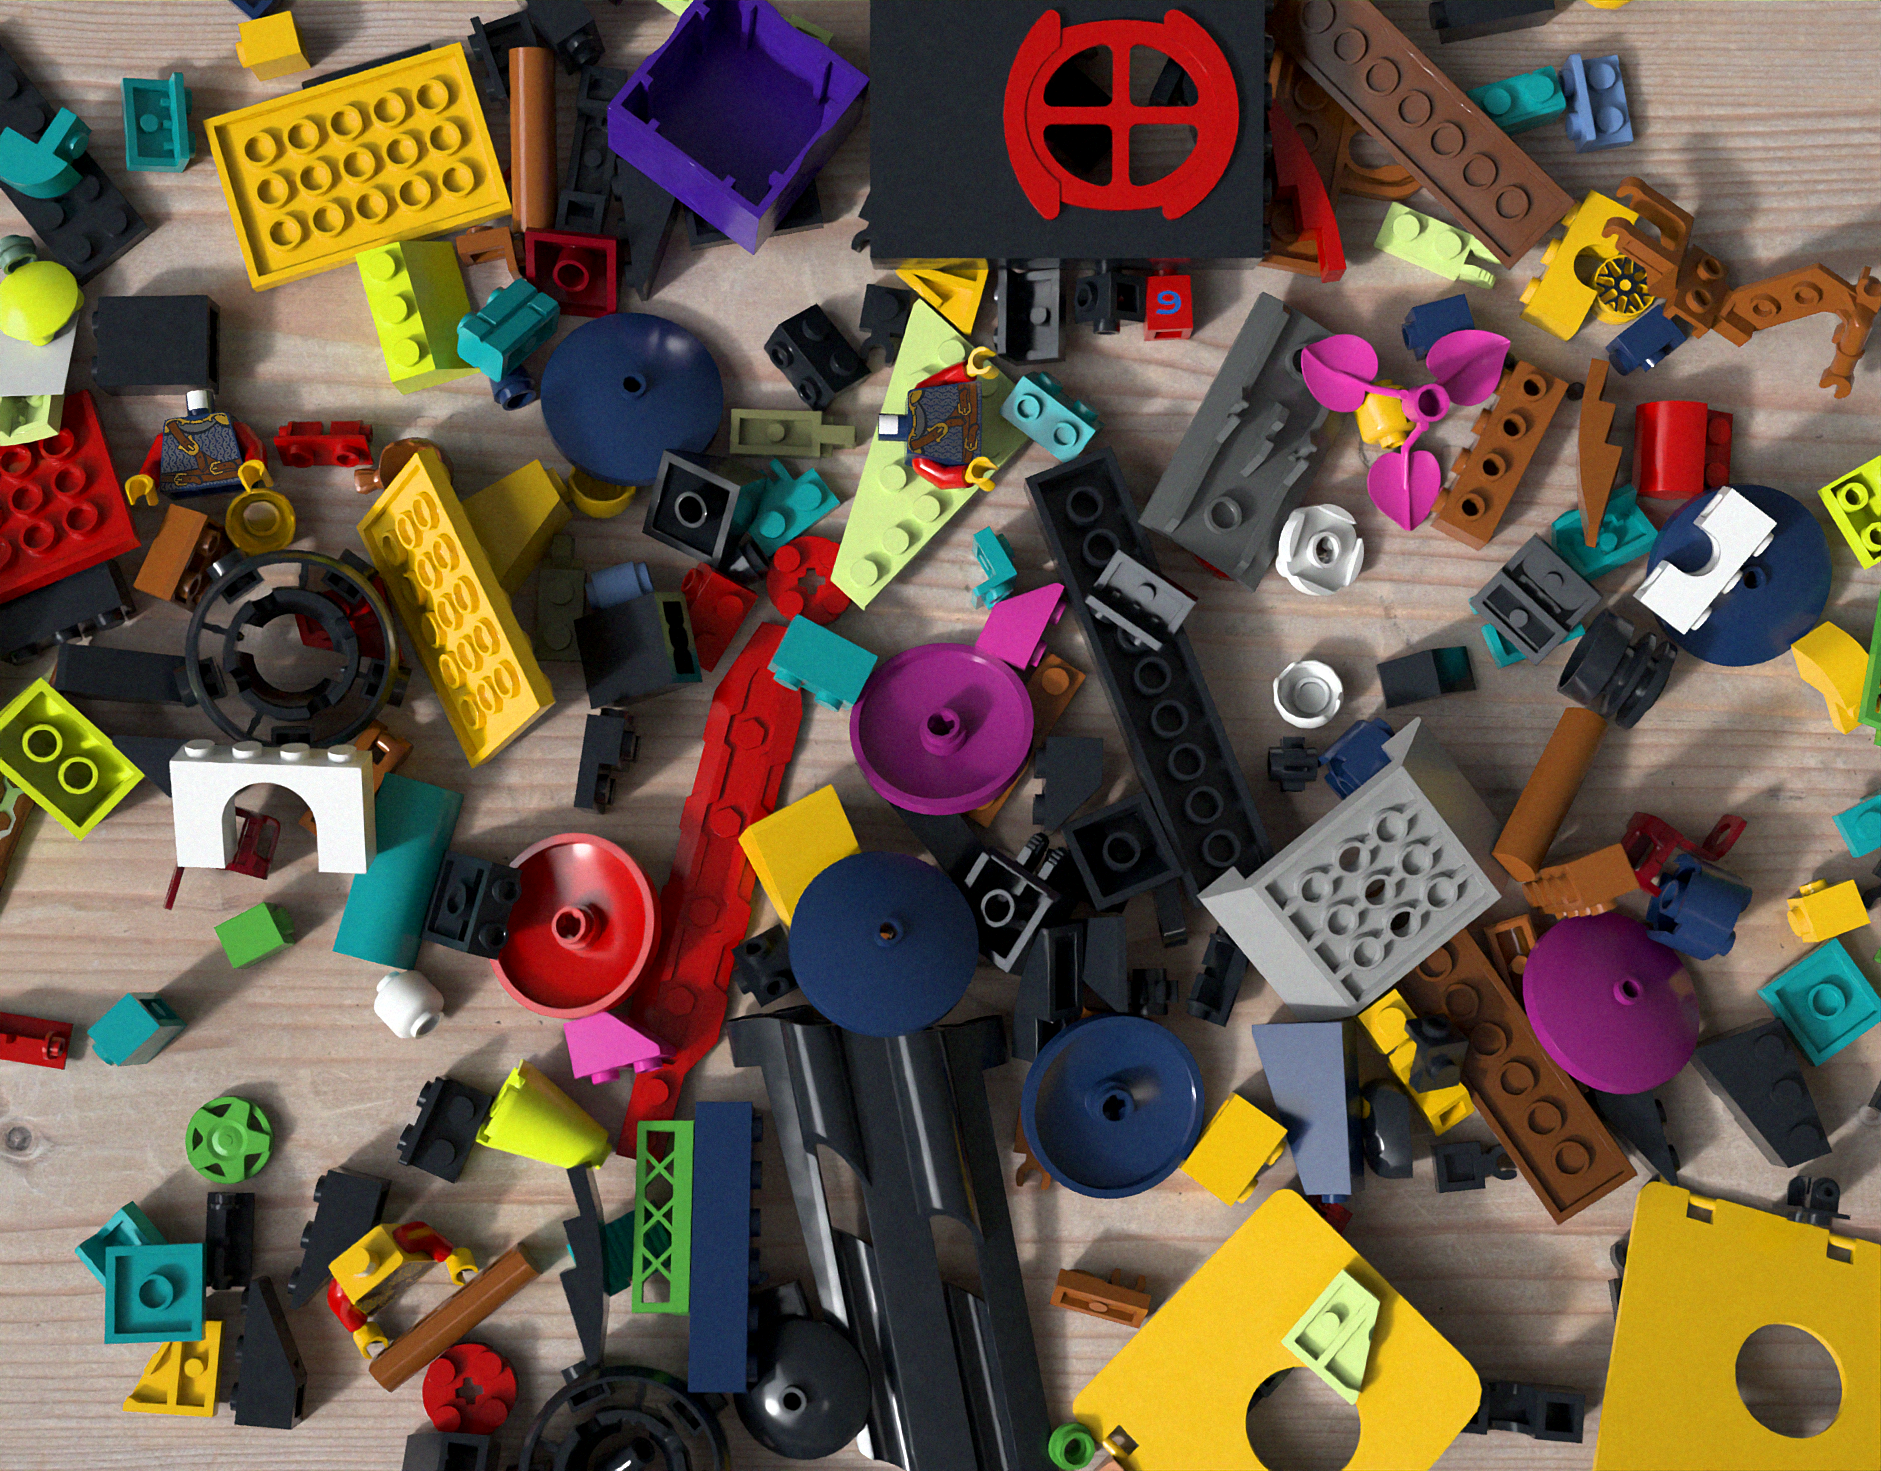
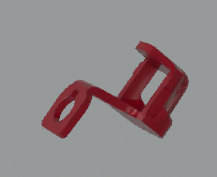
M235 806V816L245 818L237 843L238 850L234 854L232 862H229L225 868L213 869L230 870L267 880L280 836V822L271 816ZM263 824L274 826L265 859L256 852ZM176 863L165 897L164 909L172 910L185 867H178V863Z
M1636 811L1626 825L1627 832L1620 842L1640 886L1639 889L1650 896L1658 898L1662 890L1652 883L1651 880L1663 867L1664 862L1675 847L1699 859L1711 862L1718 861L1735 844L1746 827L1747 821L1739 816L1723 815L1705 839L1702 847L1683 838L1684 835L1662 819L1651 814ZM1730 828V831L1728 835L1725 837V839L1721 841L1719 844H1717V841L1719 837L1723 834V832ZM1653 842V849L1639 870L1634 869Z

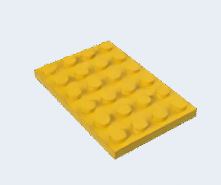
M461 42L203 120L251 285L257 293L357 262L355 254L398 241H426L512 214V202Z
M432 447L418 451L413 455L356 528L376 570L380 572L379 576L383 579L386 591L473 769L492 760L556 701L553 697L552 684L547 675L541 672L532 653L530 638L526 632L521 630L512 612L510 597L500 587L492 571L490 556L487 550L480 546L471 527L469 512L463 504H460L451 486L449 471L439 461Z

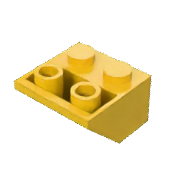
M1231 1092L1201 1131L1190 1153L1180 1163L1178 1168L1229 1207H1232L1236 1200L1243 1204L1256 1188L1259 1181L1254 1176L1264 1162L1272 1165L1285 1149L1287 1143L1282 1138L1288 1130L1241 1096Z

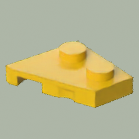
M895 270L896 274L957 329L964 335L971 336L989 270Z
M206 1318L205 1340L163 1342L157 1353L152 1355L143 1370L145 1373L133 1393L123 1403L122 1411L200 1417L216 1416L219 1407L227 1319Z

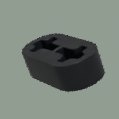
M1175 879L1151 889L1164 949L1188 944L1186 925L1177 880Z

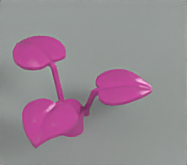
M1482 330L1456 331L1441 337L1431 347L1426 359L1428 370L1438 380L1433 384L1411 387L1409 390H1399L1369 383L1377 374L1378 359L1373 347L1361 337L1350 334L1334 335L1319 342L1306 345L1302 350L1301 368L1305 383L1314 398L1324 407L1336 412H1353L1362 405L1365 391L1372 394L1402 400L1403 413L1409 420L1417 423L1415 429L1402 444L1401 454L1389 452L1379 456L1371 466L1367 477L1368 493L1375 506L1403 530L1413 531L1427 517L1430 507L1438 494L1441 481L1439 464L1434 455L1425 450L1410 453V448L1422 432L1429 429V422L1440 420L1446 415L1450 402L1460 406H1473L1485 401L1493 393L1500 380L1504 359L1510 347L1509 339Z

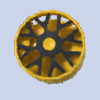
M1617 255L1607 259L1589 278L1586 285L1598 292L1591 305L1592 310L1590 312L1598 320L1610 325H1623L1634 321L1654 299V296L1648 294L1647 274L1641 272L1645 269L1643 267L1637 268L1636 262L1633 260L1632 265L1626 263L1627 259L1630 258L1625 255ZM1616 259H1623L1622 262L1616 261Z

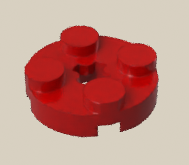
M805 536L794 539L776 550L773 560L769 565L770 570L766 576L767 592L773 606L790 622L796 614H799L821 627H825L837 621L853 603V600L831 581L840 544L819 536ZM815 570L818 577L825 576V584L817 587L816 594H808L807 587L798 585L799 580L805 578L807 571Z
M478 1341L459 1343L448 1348L430 1364L423 1381L422 1398L425 1410L433 1421L434 1427L439 1432L489 1435L508 1419L518 1399V1376L507 1357L504 1358L500 1352L492 1349L494 1348L493 1346ZM467 1377L472 1378L474 1385H482L483 1393L475 1397V1403L467 1402L466 1397L459 1394L458 1388L464 1386L465 1378Z

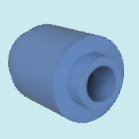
M631 560L591 572L592 582L585 584L588 599L593 610L598 608L604 610L655 592L645 561L635 564Z

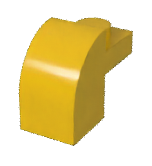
M1827 621L1791 644V648L1801 678L1824 694L1834 727L1846 735L1862 725V723L1858 722L1869 655L1853 637L1830 621ZM1879 696L1877 698L1876 713H1879L1881 702Z
M1408 1038L1389 1056L1390 1062L1387 1063V1066L1416 1111L1438 1137L1475 1112V1108L1468 1090L1460 1081L1459 1085L1420 1094L1415 1091L1409 1084V1078L1417 1044L1411 1038Z

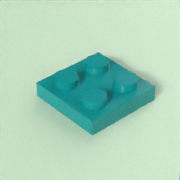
M1836 937L1827 939L1756 990L1773 1015L1781 1019L1786 1033L1812 1067H1818L1881 1022L1880 997Z
M207 1243L107 1246L104 1344L205 1340Z

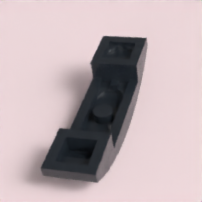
M591 65L582 66L576 101L578 112L566 186L565 190H561L554 230L603 234L613 193L611 175L616 174L617 158H619V155L608 147L607 106L627 83V70Z
M886 800L960 889L982 852L987 849L958 813L951 815L916 813Z

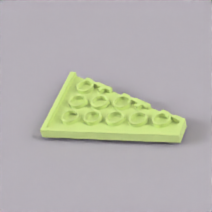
M920 298L913 304L881 413L905 414V402L908 391L914 389L917 383L943 368L963 360H968L971 352L975 349ZM986 359L983 364V369L988 366H994L988 359ZM1000 370L998 376L994 379H986L977 375L975 380L982 381L981 457L988 458L999 467L998 470H989L983 475V478L991 479L1030 439L1028 435L999 414L1000 407L1016 386ZM878 423L831 575V581L863 610L886 589L981 490L976 484L971 488L942 490L915 473L913 467L904 464L905 442L878 441Z

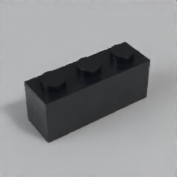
M108 559L0 604V660L9 664L13 663L14 666L29 664L41 657L40 651L52 646L59 648V643L77 644L83 640L82 634L96 628L99 631H105L126 622L125 616L137 612V609L118 562Z

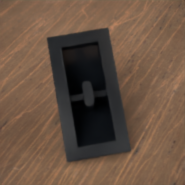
M1466 646L1429 649L1376 665L1386 709L1476 690Z

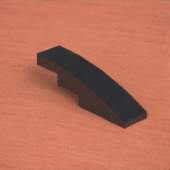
M589 1160L566 1169L580 1214L562 1221L576 1265L566 1268L559 1273L588 1366L597 1364L604 1357L610 1309L609 1251L603 1206L592 1163Z

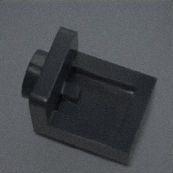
M1442 1013L1406 1020L1404 1031L1417 1044L1409 1084L1418 1094L1458 1086L1469 1043L1466 1036L1447 1015Z

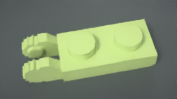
M1394 201L1388 209L1373 244L1375 248L1453 281L1459 279L1486 290L1492 289L1496 277L1477 266L1464 264L1467 255L1470 254L1492 264H1501L1472 234Z

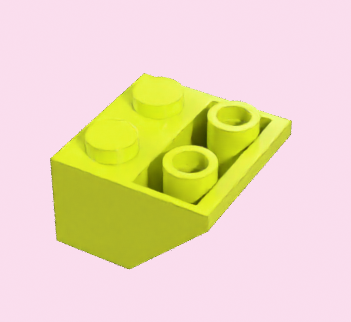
M1881 455L1817 491L1864 570L1881 561Z

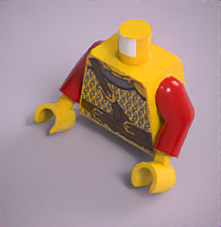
M414 1221L408 1224L382 1223L330 1263L329 1269L335 1278L329 1285L327 1303L349 1332H354L353 1339L363 1357L372 1359L367 1349L370 1343L379 1340L382 1341L386 1348L389 1343L376 1322H367L368 1317H373L423 1275L443 1261L446 1262L452 1282L455 1285L464 1286L466 1281L461 1270L469 1268L475 1273H479L470 1249L465 1247L454 1249V1244L423 1221Z

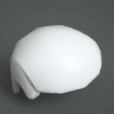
M1317 660L1290 663L1275 678L1273 683L1275 707L1284 720L1299 728L1313 729L1323 726L1334 718L1344 702L1342 680L1331 666Z

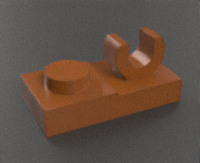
M1061 1268L1053 1285L1049 1304L1139 1329L1148 1312L1151 1295L1143 1293L1146 1286V1278L1139 1274L1134 1288L1127 1289L1120 1283L1121 1269L1119 1268L1114 1269L1108 1283L1105 1280L1095 1278L1093 1274L1082 1269L1065 1270Z

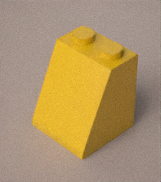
M538 459L460 502L468 510L471 518V527L480 546L487 550L491 559L492 571L500 587L508 593L510 600H512L553 544V534H560L573 517V513L567 505L572 499L564 480L559 476L554 466L546 470Z
M832 784L750 825L738 838L788 934L795 907L809 883L831 864L845 857L862 853Z

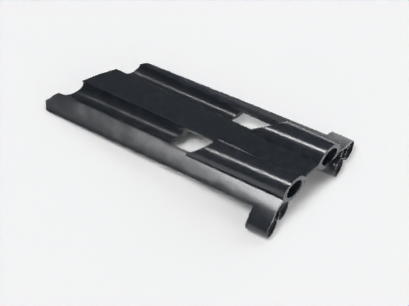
M811 1004L787 1007L770 1013L745 1015L725 1021L733 1066L735 1068L761 1066L825 1321L827 1324L843 1332L853 1341L863 1355L870 1372L872 1382L870 1411L861 1430L855 1436L859 1452L874 1461H885L905 1471H1059V1467L1049 1455L1048 1448L1052 1431L982 1073L983 1070L1011 1061L1002 1015L978 1017L958 1024L930 1026L922 1031L900 1037L862 1035L845 1029L831 1020L814 1019ZM816 1144H822L834 1150L850 1165L861 1180L873 1245L851 1233L832 1226ZM945 1215L965 1224L971 1230L984 1300L959 1286L941 1280L929 1220L932 1216Z

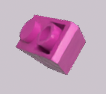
M1056 582L995 603L975 644V648L1001 659L1010 668L1024 674L1028 664L1037 667L1048 645V642L1041 639L1048 623L1057 626L1068 603L1060 598L1065 586Z
M602 1012L563 1024L574 1078L592 1079L593 1086L618 1081L621 1079L619 1072L635 1068L636 1074L659 1070L663 1068L662 1060L677 1056L676 1048L624 1014Z

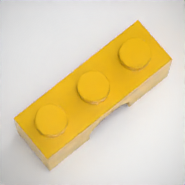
M1592 189L1581 202L1574 199L1577 203L1563 216L1560 222L1567 226L1561 239L1558 240L1553 237L1540 259V262L1546 265L1539 279L1534 276L1531 277L1519 299L1526 303L1519 318L1564 342H1567L1578 331L1598 293L1579 281L1574 272V260L1579 257H1590L1604 263L1607 259L1617 256L1620 251L1615 248V244L1619 235L1612 234L1608 238H1604L1601 235L1606 221L1612 217H1623L1634 226L1639 216L1636 212Z

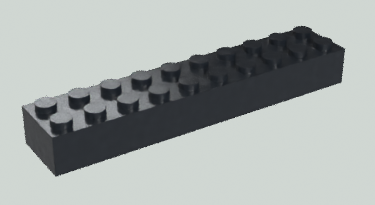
M1110 445L1025 478L1023 489L1061 585L1065 586L1064 592L1141 787L1143 791L1145 790L1182 868L1184 875L1179 877L1178 880L1189 908L1193 910L1204 906L1197 895L1234 866L1246 880L1271 860L1275 854L1183 624L1180 625L1161 653L1154 649L1147 651L1132 642L1128 636L1129 632L1115 622L1107 624L1095 617L1090 611L1091 606L1084 601L1088 592L1093 588L1121 546L1162 573L1142 524L1138 523L1139 514Z

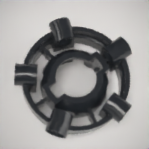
M240 546L206 570L214 583L211 584L200 599L190 620L185 646L186 665L173 668L175 680L186 708L200 704L212 722L237 742L256 741L261 743L262 747H281L289 743H304L309 745L310 749H329L335 745H343L363 732L376 719L385 704L400 708L412 669L398 665L399 644L394 621L381 595L372 585L380 572L349 549L345 548L338 559L305 550H277L249 558ZM282 563L302 564L301 573L299 574V586L272 588V592L267 596L254 601L249 599L234 615L228 629L218 624L214 625L205 622L211 608L221 595L229 605H232L263 584L266 580L258 569ZM309 565L328 570L320 581L356 606L362 596H364L375 611L384 635L385 660L372 656L367 673L359 671L362 656L361 639L359 634H356L347 619L348 613L345 608L330 596L315 589L306 588L307 580L309 579ZM285 614L306 615L316 620L330 635L334 652L350 658L348 666H343L340 670L345 675L342 683L325 677L313 688L299 692L282 691L264 680L257 670L254 655L237 649L238 642L243 641L245 637L242 633L244 625L249 624L263 628L274 618ZM203 629L212 631L214 634L225 635L222 650L224 672L230 673L238 685V698L253 711L257 712L251 719V724L247 731L232 722L214 702V700L228 696V692L216 657L212 656L200 660V640ZM356 678L364 680L359 697L370 700L371 703L354 722L336 734L316 740L315 726H274L271 728V741L253 735L257 726L260 725L263 715L270 719L286 722L311 720L318 711L329 706L335 708L340 705L349 694Z
M585 1359L561 1371L566 1385L546 1402L535 1417L524 1440L519 1464L507 1465L506 1471H587L591 1454L597 1445L606 1437L621 1432L624 1419H630L632 1425H636L638 1422L646 1424V1428L649 1430V1438L658 1445L664 1455L667 1471H693L690 1450L676 1432L674 1424L662 1415V1410L644 1405V1399L647 1396V1385L649 1384L675 1396L666 1406L694 1438L704 1429L711 1445L715 1471H732V1456L728 1437L718 1416L729 1403L722 1393L688 1392L687 1381L660 1368L640 1364H620L605 1367L602 1359L597 1364L588 1366ZM612 1381L639 1382L637 1392L635 1393V1403L619 1402L616 1405L596 1410L595 1416L587 1422L574 1425L561 1444L541 1436L548 1422L566 1402L571 1412L574 1413L616 1393ZM537 1446L544 1448L548 1452L557 1453L553 1465L551 1460L534 1462Z

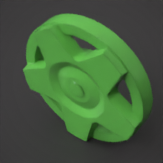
M224 1096L204 1104L191 1118L185 1137L188 1159L194 1169L205 1178L221 1184L243 1182L258 1174L268 1163L275 1143L273 1125L267 1113L257 1103L240 1096ZM232 1104L224 1116L211 1111L219 1105ZM252 1113L260 1121L263 1131L253 1129L250 1126ZM197 1130L203 1136V1142L198 1147H196ZM262 1153L258 1162L248 1170V1156ZM216 1163L220 1164L225 1175L211 1170L208 1166Z

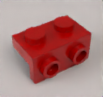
M700 561L697 568H691L685 575L681 584V592H685L699 665L701 668L712 673L759 596L753 589Z

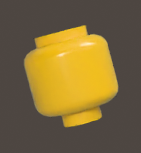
M1391 379L1371 383L1382 387L1408 390L1403 385L1394 384ZM1365 391L1362 405L1353 411L1362 440L1371 445L1381 444L1382 450H1390L1402 446L1407 439V434L1412 432L1417 426L1416 422L1409 420L1403 413L1402 400L1394 397L1372 394Z

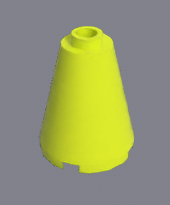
M523 1058L519 1062V1067H514L489 1108L488 1111L491 1112L490 1116L492 1117L489 1125L486 1126L482 1123L476 1136V1141L484 1146L563 1168H570L591 1160L592 1167L599 1170L612 1149V1145L606 1142L609 1132L536 1066Z

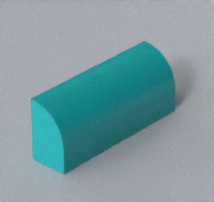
M385 772L375 804L377 856L366 874L355 873L333 947L334 952L390 967L414 970L423 940L419 936L444 850H449L464 794Z

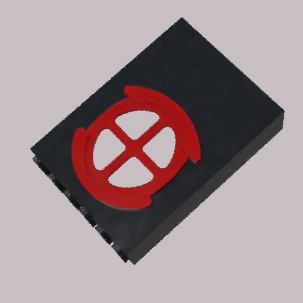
M870 0V260L873 269L999 270L1000 268H1010L1012 270H1050L1060 268L1061 270H1095L1096 268L1113 267L1122 270H1253L1262 258H1265L1266 252H1270L1271 224H1263V212L1266 210V205L1271 204L1272 182L1271 177H1263V167L1266 165L1267 158H1271L1272 131L1264 130V120H1266L1267 111L1272 109L1273 91L1272 83H1264V74L1267 72V65L1272 63L1273 37L1272 35H1265L1268 17H1272L1273 0ZM1099 45L1108 46L1112 50L1113 99L1108 106L1051 107L1045 103L1044 90L1054 73L1070 58ZM1143 45L1158 50L1176 61L1193 80L1198 92V102L1190 107L1134 106L1129 98L1130 50L1134 46ZM1049 125H1107L1112 130V181L1107 186L1090 184L1064 169L1054 159L1045 145L1043 135L1045 128ZM1134 125H1193L1197 129L1198 139L1195 148L1175 171L1156 182L1144 186H1135L1130 182L1129 131Z

